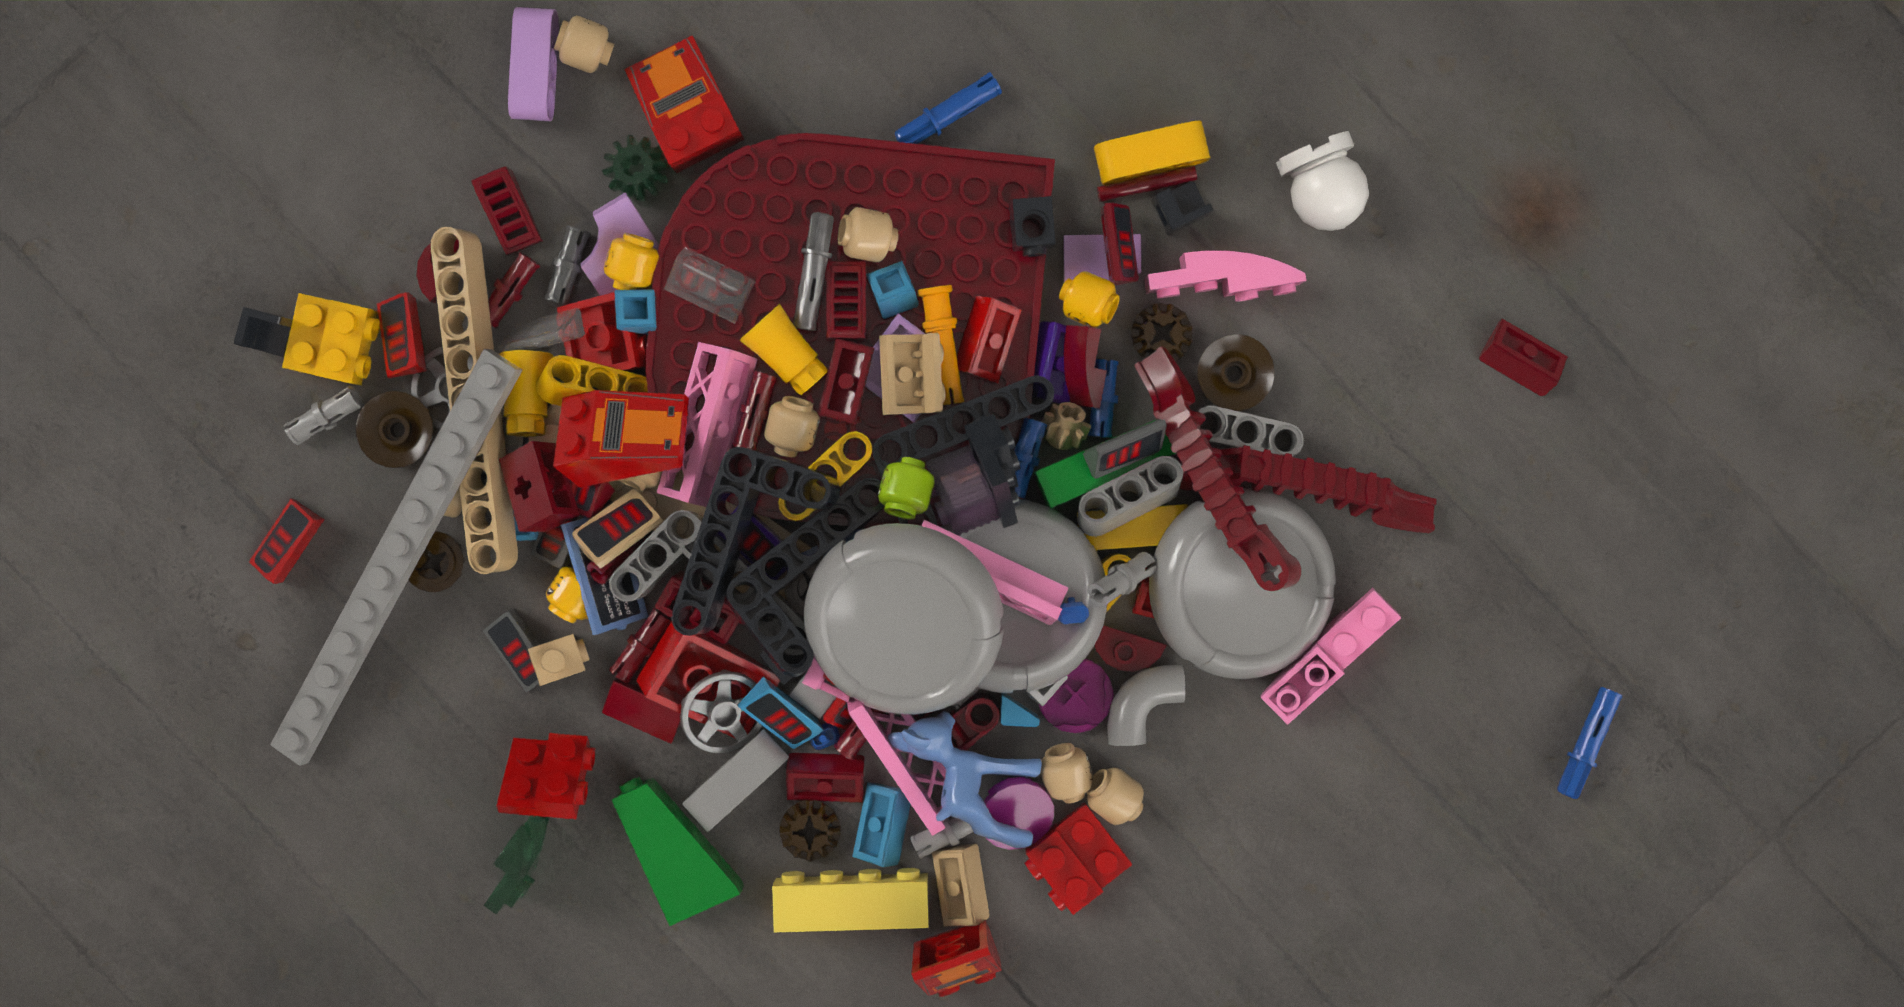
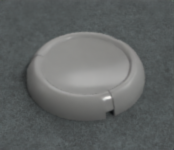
M1243 488L1245 493L1241 498L1246 506L1254 505L1256 512L1252 516L1258 525L1266 524L1285 549L1299 561L1301 577L1294 586L1277 591H1267L1261 588L1246 562L1232 548L1229 549L1226 544L1228 540L1222 530H1218L1215 526L1216 520L1210 511H1206L1204 507L1205 502L1202 503L1200 501L1192 503L1173 520L1159 541L1153 557L1155 562L1151 564V566L1157 565V569L1152 576H1149L1150 604L1154 619L1162 636L1182 659L1191 661L1195 664L1194 667L1223 678L1252 679L1263 677L1280 671L1294 663L1318 639L1326 626L1334 603V585H1336L1335 564L1331 549L1322 530L1310 515L1297 504L1283 496L1262 489L1258 492L1253 491L1252 488ZM1278 565V569L1274 572L1276 578L1282 572L1280 565Z
M1019 499L1020 506L1015 507L1018 523L1007 528H1003L991 500L964 509L945 522L941 528L1068 587L1062 603H1067L1069 597H1074L1075 602L1081 601L1089 610V617L1082 623L1063 624L1057 620L1052 625H1048L1002 603L1003 616L1000 619L1001 627H1004L1002 644L991 670L977 686L980 689L999 693H1013V690L1026 689V692L1034 691L1056 683L1071 673L1081 664L1094 647L1104 625L1107 605L1102 608L1097 607L1089 599V597L1098 593L1099 590L1092 594L1087 593L1089 585L1105 577V572L1096 549L1085 537L1084 532L1073 521L1053 508Z
M896 523L872 526L856 532L853 540L846 542L843 539L826 554L816 568L809 583L805 599L804 625L807 640L813 650L814 658L825 675L849 697H854L870 708L893 714L929 713L944 709L965 698L977 688L991 670L998 656L1004 634V627H1001L1000 619L1003 616L1001 598L991 575L981 561L970 550L953 538L939 531L913 524Z

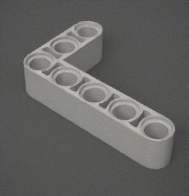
M687 510L675 511L669 515L614 571L609 583L612 594L617 599L626 602L645 597L685 556L690 559L703 518L696 512ZM683 517L690 518L695 527L694 533L688 539L680 537L676 530L678 521ZM716 533L713 543L723 550L726 546V540ZM655 545H661L667 553V559L660 567L652 564L649 557L650 550ZM739 555L733 575L738 571L743 572L751 566L741 555ZM706 569L703 574L714 582L712 572ZM629 572L635 574L639 579V588L634 594L627 593L622 586L623 578ZM749 587L743 594L734 590L733 597L739 604L749 605L756 599V593L754 589ZM780 593L772 597L794 626L802 628L805 632L804 617L796 613ZM761 618L758 622V628L766 636L771 637L780 632V623L776 618L771 621ZM789 647L784 651L786 654L793 656L803 654V651L796 647Z

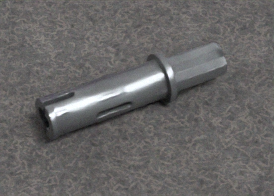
M812 213L806 248L801 250V253L805 255L793 325L799 329L816 331L828 258H832V254L828 252L834 218L830 214Z

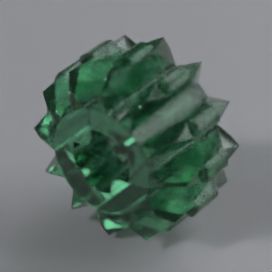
M628 135L626 139L627 147H624L619 141H614L613 146L618 153L616 155L611 153L604 154V159L613 165L604 168L602 172L605 177L613 178L608 184V187L613 192L621 189V195L626 192L629 198L634 193L639 202H644L645 190L648 189L653 196H657L659 191L654 186L655 182L667 183L668 178L659 173V171L669 168V163L667 160L659 159L663 151L659 145L651 148V140L648 137L644 136L639 144H637L636 138L633 135ZM639 163L644 167L642 172L635 171L633 174L628 170L630 165L637 166Z

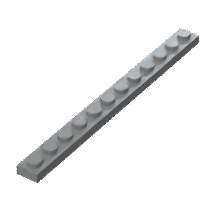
M484 349L270 744L299 766L309 763L522 372L521 368L491 349Z

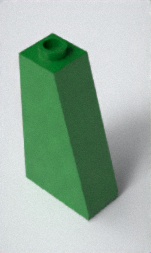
M1165 434L1162 448L1158 453L1099 478L1092 477L1083 456L1084 450L1036 470L1032 474L1046 506L1053 508L1085 494L1157 457L1171 456L1176 453L1172 452L1170 448L1172 444Z
M637 777L619 786L621 792L612 799L613 805L669 927L740 895L744 888L742 879L654 778L642 782L641 778Z

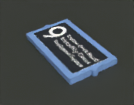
M583 518L562 524V531L576 579L580 585L581 596L592 634L597 635L615 628L623 630L626 629V624L647 618L648 613L643 598L628 602L621 601L610 590V578L605 584H600L590 576L596 569L588 572L587 565L592 561L583 553L572 536L573 531L589 519ZM630 572L624 576L622 586L627 593L634 594L639 588L637 576Z

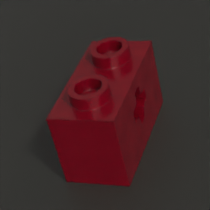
M531 441L499 459L519 532H548L580 515L570 480L553 467L556 443Z

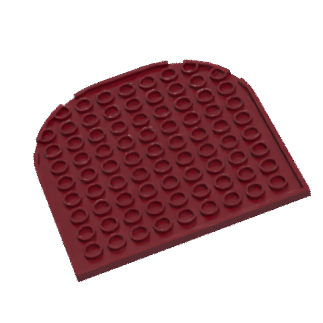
M819 133L780 135L751 146L746 145L725 156L705 171L682 196L660 240L657 250L659 259L654 270L652 290L655 292L657 328L656 331H648L646 347L648 393L684 394L698 342L731 349L757 358L754 371L777 377L768 412L771 405L782 401L784 396H792L811 402L813 410L818 413L828 372L810 389L800 395L789 382L785 383L764 360L739 341L779 304H781L791 322H794L805 255L801 253V250L806 248L810 219L814 212L830 214L834 218L828 252L832 254V258H828V261L866 262V274L903 261L915 289L918 306L902 312L900 315L925 333L922 323L926 320L922 297L918 296L917 290L952 285V292L949 293L952 316L957 318L958 323L956 328L952 329L956 357L977 296L991 297L1022 310L999 383L990 382L959 371L965 402L1034 376L1046 255L1023 257V251H1013L1009 204L1012 199L1052 196L1055 159ZM856 207L889 214L893 228L898 229V241L893 252L888 251L885 258L880 262L851 258L845 254L843 246L838 245L840 221L844 214L849 215ZM1026 219L1023 221L1022 228L1027 236L1033 238L1041 236L1042 226L1037 220ZM685 260H692V261H688V262L684 263V264L681 266V264H682L683 261H685ZM689 265L699 266L704 272V281L697 288H689L682 282V271ZM704 265L719 270L716 278L717 287L727 296L741 294L745 290L747 282H749L750 286L739 308L733 304H723L716 307L688 293L698 292L706 286L709 275ZM826 265L816 331L796 329L818 354L815 358H818L829 370L836 340L826 339ZM723 272L743 279L744 282L741 289L736 292L724 290L720 283ZM835 273V280L858 281V273ZM676 274L679 285L686 291H683L674 285L673 280ZM867 276L866 340L845 341L874 347L879 340V336L883 335L897 315L886 319L882 318ZM834 288V296H858V289ZM834 304V311H858V304ZM732 308L737 312L735 315H732L722 309ZM834 319V326H858V319ZM709 355L705 369L707 375L714 370L718 355ZM1033 383L1029 384L1025 389V398L1031 404ZM865 387L858 417L860 416L862 422L856 423L855 426L858 432L863 433L869 438L873 451L874 443L879 437L910 425L913 422L902 414L883 415L882 399ZM949 388L951 404L943 405L942 411L965 402L953 403L952 390ZM704 394L697 398L695 405L697 413L703 409L705 403ZM760 395L758 396V399H757V402H756L754 414H753V416H752V420H751L749 429H751V427H752V423H753V420H754V415H755V411H756V408H757V405H758V402H759ZM993 398L988 406L989 413L991 415L994 414L996 419H1004L1009 412V405L1003 398ZM957 412L952 418V427L956 432L966 434L964 425L972 423L973 419L966 412ZM937 413L920 414L915 422ZM1030 415L1000 427L1008 426L1015 446L1019 439L1023 419H1030ZM819 416L820 422L813 447L808 451L798 452L796 457H786L774 452L775 446L766 441L764 431L767 420H765L756 449L809 467L837 442L827 437L835 435L841 438L843 436L839 432H828L825 434V423L827 421L833 424L844 422ZM845 422L848 433L850 432V423ZM922 426L916 431V442L922 448H931L937 442V433L930 426ZM693 431L687 435L685 441L687 451L693 446L695 438ZM849 440L846 441L843 447L845 457L849 453ZM968 440L918 459L925 463L924 469L928 470L935 480L930 504L936 517L937 526L941 527L950 518L964 509L990 501L975 467ZM860 441L857 446V455L861 459L863 458L861 455L862 444L866 449L863 441ZM884 441L879 446V456L884 462L894 463L901 456V447L895 441ZM747 455L743 456L738 463V470L742 476L747 475L751 470V460ZM875 460L867 461L865 465L873 466L877 475H861L856 479L854 485L864 478L882 480ZM821 465L817 468V471L829 474L837 480V472L831 465ZM780 468L774 476L775 485L779 489L786 486L788 482V473L785 468ZM849 479L840 486V496L854 486L849 487ZM821 480L816 481L818 485L825 487ZM862 490L858 494L860 502L866 507H875L879 503L878 496L871 490ZM760 492L753 513L769 518L795 521L788 519L782 514L779 509L778 497ZM734 493L728 496L727 502L735 506L739 505L738 497ZM786 501V507L792 513L800 514L807 509V507ZM883 508L876 517L862 528L883 524H896L899 521L897 517L888 514ZM815 509L806 518L796 521L808 522L823 509ZM833 513L827 518L829 525L848 526L846 517L840 513ZM921 513L916 514L914 519H909L908 524L922 526L924 520L930 521L927 515Z

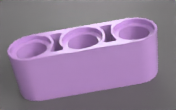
M516 7L514 9L508 89V110L511 119L552 121L558 57V51L554 50V46L559 34V18L555 9Z

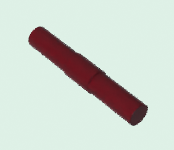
M1195 165L1099 186L1097 187L1098 199L1100 202L1194 181L1197 180Z

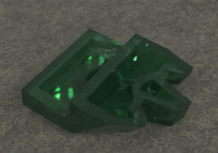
M530 816L525 824L519 827L493 863V865L506 874L483 906L496 915L506 905L513 908L518 900L522 899L534 884L535 879L531 877V874L538 866L549 817Z

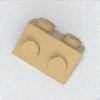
M939 333L879 336L883 415L942 412L945 400V387L941 379V363L944 351L940 343Z

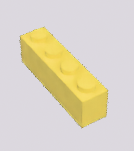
M902 868L897 870V874L881 875V870L864 869L858 871V875L843 876V871L827 870L820 872V876L805 877L804 872L790 871L782 873V878H776L772 886L774 933L929 928L928 873L920 874V870L917 868Z

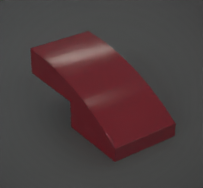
M1067 325L1064 341V371L1070 401L1078 406L1100 409L1107 370L1094 368L1101 329Z

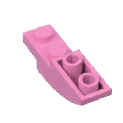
M1197 251L1182 254L1179 258L1181 269L1148 274L1144 278L1146 294L1156 293L1157 299L1180 295L1179 289L1194 287L1195 293L1218 289L1217 283L1221 282L1224 297L1235 296V302L1258 298L1259 291L1273 290V296L1296 292V286L1306 281V274L1283 262L1255 254L1235 251Z
M1371 588L1346 612L1342 610L1324 627L1315 643L1298 660L1279 673L1260 695L1261 699L1288 725L1345 674L1344 669L1398 622L1401 619L1400 614L1374 588Z

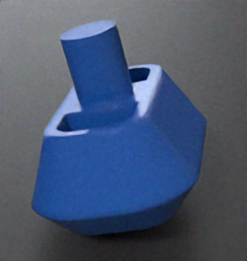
M1069 597L1067 603H1062L1060 606L1062 611L1058 620L1063 624L1082 623L1089 617V610L1083 602H1075L1074 597Z
M829 723L822 724L824 730L819 735L810 739L813 748L822 750L838 742L840 734L836 726Z

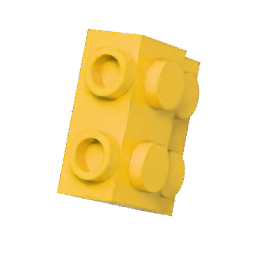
M298 293L282 368L362 386L363 378L366 379L371 369L372 360L368 356L371 342L376 340L380 329V321L377 319L378 311Z

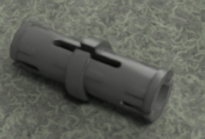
M566 225V232L558 258L553 257L551 265L555 267L547 293L544 296V299L561 305L569 304L576 276L581 274L583 270L580 263L588 237L591 234Z

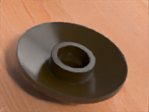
M1230 334L1213 341L1204 350L1198 363L1197 377L1203 394L1215 406L1234 411H1243L1258 405L1269 394L1274 382L1275 368L1269 351L1261 342L1247 335ZM1232 366L1237 367L1240 371V377L1237 381H1232L1227 376V371Z
M389 391L374 396L363 406L357 418L356 437L361 450L370 460L384 467L402 468L414 464L426 454L433 440L434 424L428 408L418 398L405 392ZM398 423H402L405 427V433L401 437H397L394 434V427Z

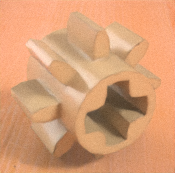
M1064 402L1059 406L1052 404L1050 412H1045L1042 423L1047 424L1046 430H1048L1045 439L1051 446L1060 450H1067L1072 446L1076 449L1079 448L1081 441L1086 439L1091 428L1090 424L1083 422L1086 413L1080 406L1074 403Z

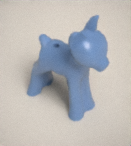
M945 711L941 712L937 717L922 718L902 732H893L888 735L887 739L892 747L903 752H910L921 759L939 762L945 767L946 774L941 794L942 809L936 815L937 821H943L951 816L968 823L974 833L1014 848H1024L1031 845L1033 840L1032 832L996 821L978 792L981 786V777L984 774L1026 778L1028 776L1038 777L1042 767L1041 759H1000L955 748L951 741L955 719Z

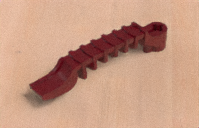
M1159 347L1156 349V352L1141 362H1137L1134 366L1150 394L1155 418L1157 420L1165 419L1167 424L1165 434L1172 444L1170 447L1172 452L1177 453L1183 464L1181 468L1190 476L1194 483L1192 485L1193 489L1200 493L1205 502L1204 507L1206 511H1210L1216 520L1215 526L1218 530H1222L1228 540L1227 546L1229 549L1232 548L1246 562L1258 585L1267 591H1277L1294 586L1301 577L1299 561L1285 549L1266 524L1258 525L1252 516L1256 512L1254 505H1245L1241 498L1245 493L1242 487H1234L1230 480L1233 471L1231 468H1225L1221 465L1219 459L1223 455L1220 449L1212 448L1208 442L1213 437L1212 432L1200 428V425L1206 420L1204 413L1191 411L1189 408L1195 402V395L1190 384L1165 347ZM1278 565H1280L1282 572L1276 578L1274 572L1278 569Z
M1243 445L1240 448L1220 449L1223 455L1219 461L1223 467L1231 468L1233 471L1230 480L1234 487H1239L1243 481L1251 482L1253 491L1258 492L1264 485L1272 486L1273 494L1280 495L1285 489L1294 490V496L1297 499H1302L1307 493L1313 494L1315 503L1322 504L1328 498L1333 499L1334 508L1341 510L1348 504L1350 515L1354 517L1372 508V521L1384 527L1421 533H1431L1435 530L1433 521L1434 506L1437 499L1405 491L1397 487L1390 478L1377 477L1376 473L1373 472L1368 474L1357 472L1356 468L1353 467L1348 469L1336 467L1335 463L1331 462L1327 464L1314 462V459L1309 457L1304 460L1294 458L1289 453L1279 455L1271 453V450L1268 449L1263 451L1252 450L1247 445ZM1178 457L1176 460H1177V461L1181 464V466H1182L1183 464H1182L1181 460H1180L1179 457ZM1183 471L1180 489L1185 491L1194 490L1192 487L1194 483L1187 472Z

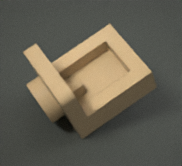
M574 634L528 649L540 686L585 671L583 662L589 661L583 639L576 641Z

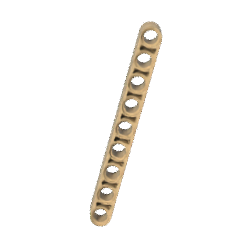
M442 227L433 234L431 254L451 411L484 349L494 351L480 239L470 231L453 227ZM458 239L459 249L454 253V243ZM463 278L464 287L459 292L458 283ZM467 316L469 323L467 330L464 331L463 320ZM470 355H472L473 358V366L471 370L468 369L467 360ZM501 411L459 486L468 560L473 570L480 574L509 570L516 564L518 559L513 508L499 462L500 458L506 456ZM483 470L487 475V483L485 486L482 484L481 474ZM487 509H489L492 515L490 525L485 517ZM492 547L497 555L495 563L491 560L490 550Z

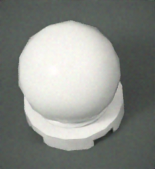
M1349 131L1329 136L1330 142L1315 148L1314 151L1309 144L1280 158L1276 162L1281 177L1291 175L1294 178L1291 188L1293 208L1304 223L1318 230L1333 231L1344 229L1364 211L1369 197L1366 175L1357 162L1346 157L1347 151L1354 147Z

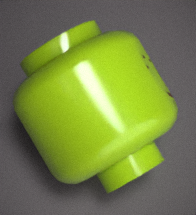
M903 457L901 462L891 463L886 466L878 492L879 501L885 506V512L903 519H914L916 514H921L928 509L935 480L933 475L924 469V462L911 457Z

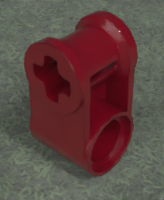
M977 693L955 710L948 712L955 719L952 728L953 737H951L953 747L967 751L977 740L997 725L1000 712L999 704L992 695ZM978 704H986L991 707L993 715L987 721H979L973 717L971 713L972 708Z

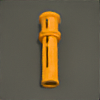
M952 285L917 290V294L919 297H922L926 321L922 323L923 329H925V333H939L940 343L943 346L944 357L941 363V379L945 387L943 405L951 404L949 388L952 390L953 403L965 402L962 394L952 329L956 328V324H958L957 318L952 316L949 293L952 292Z

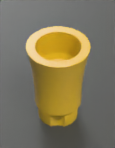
M781 304L776 306L739 340L764 360L785 383L789 382L800 395L810 389L828 372L826 366L818 358H815L818 354L793 325Z
M512 350L499 353V355L522 369L518 380L504 403L506 434L516 437L543 436L545 434V418L548 417V402L539 396L536 383L548 361L554 355L533 350Z

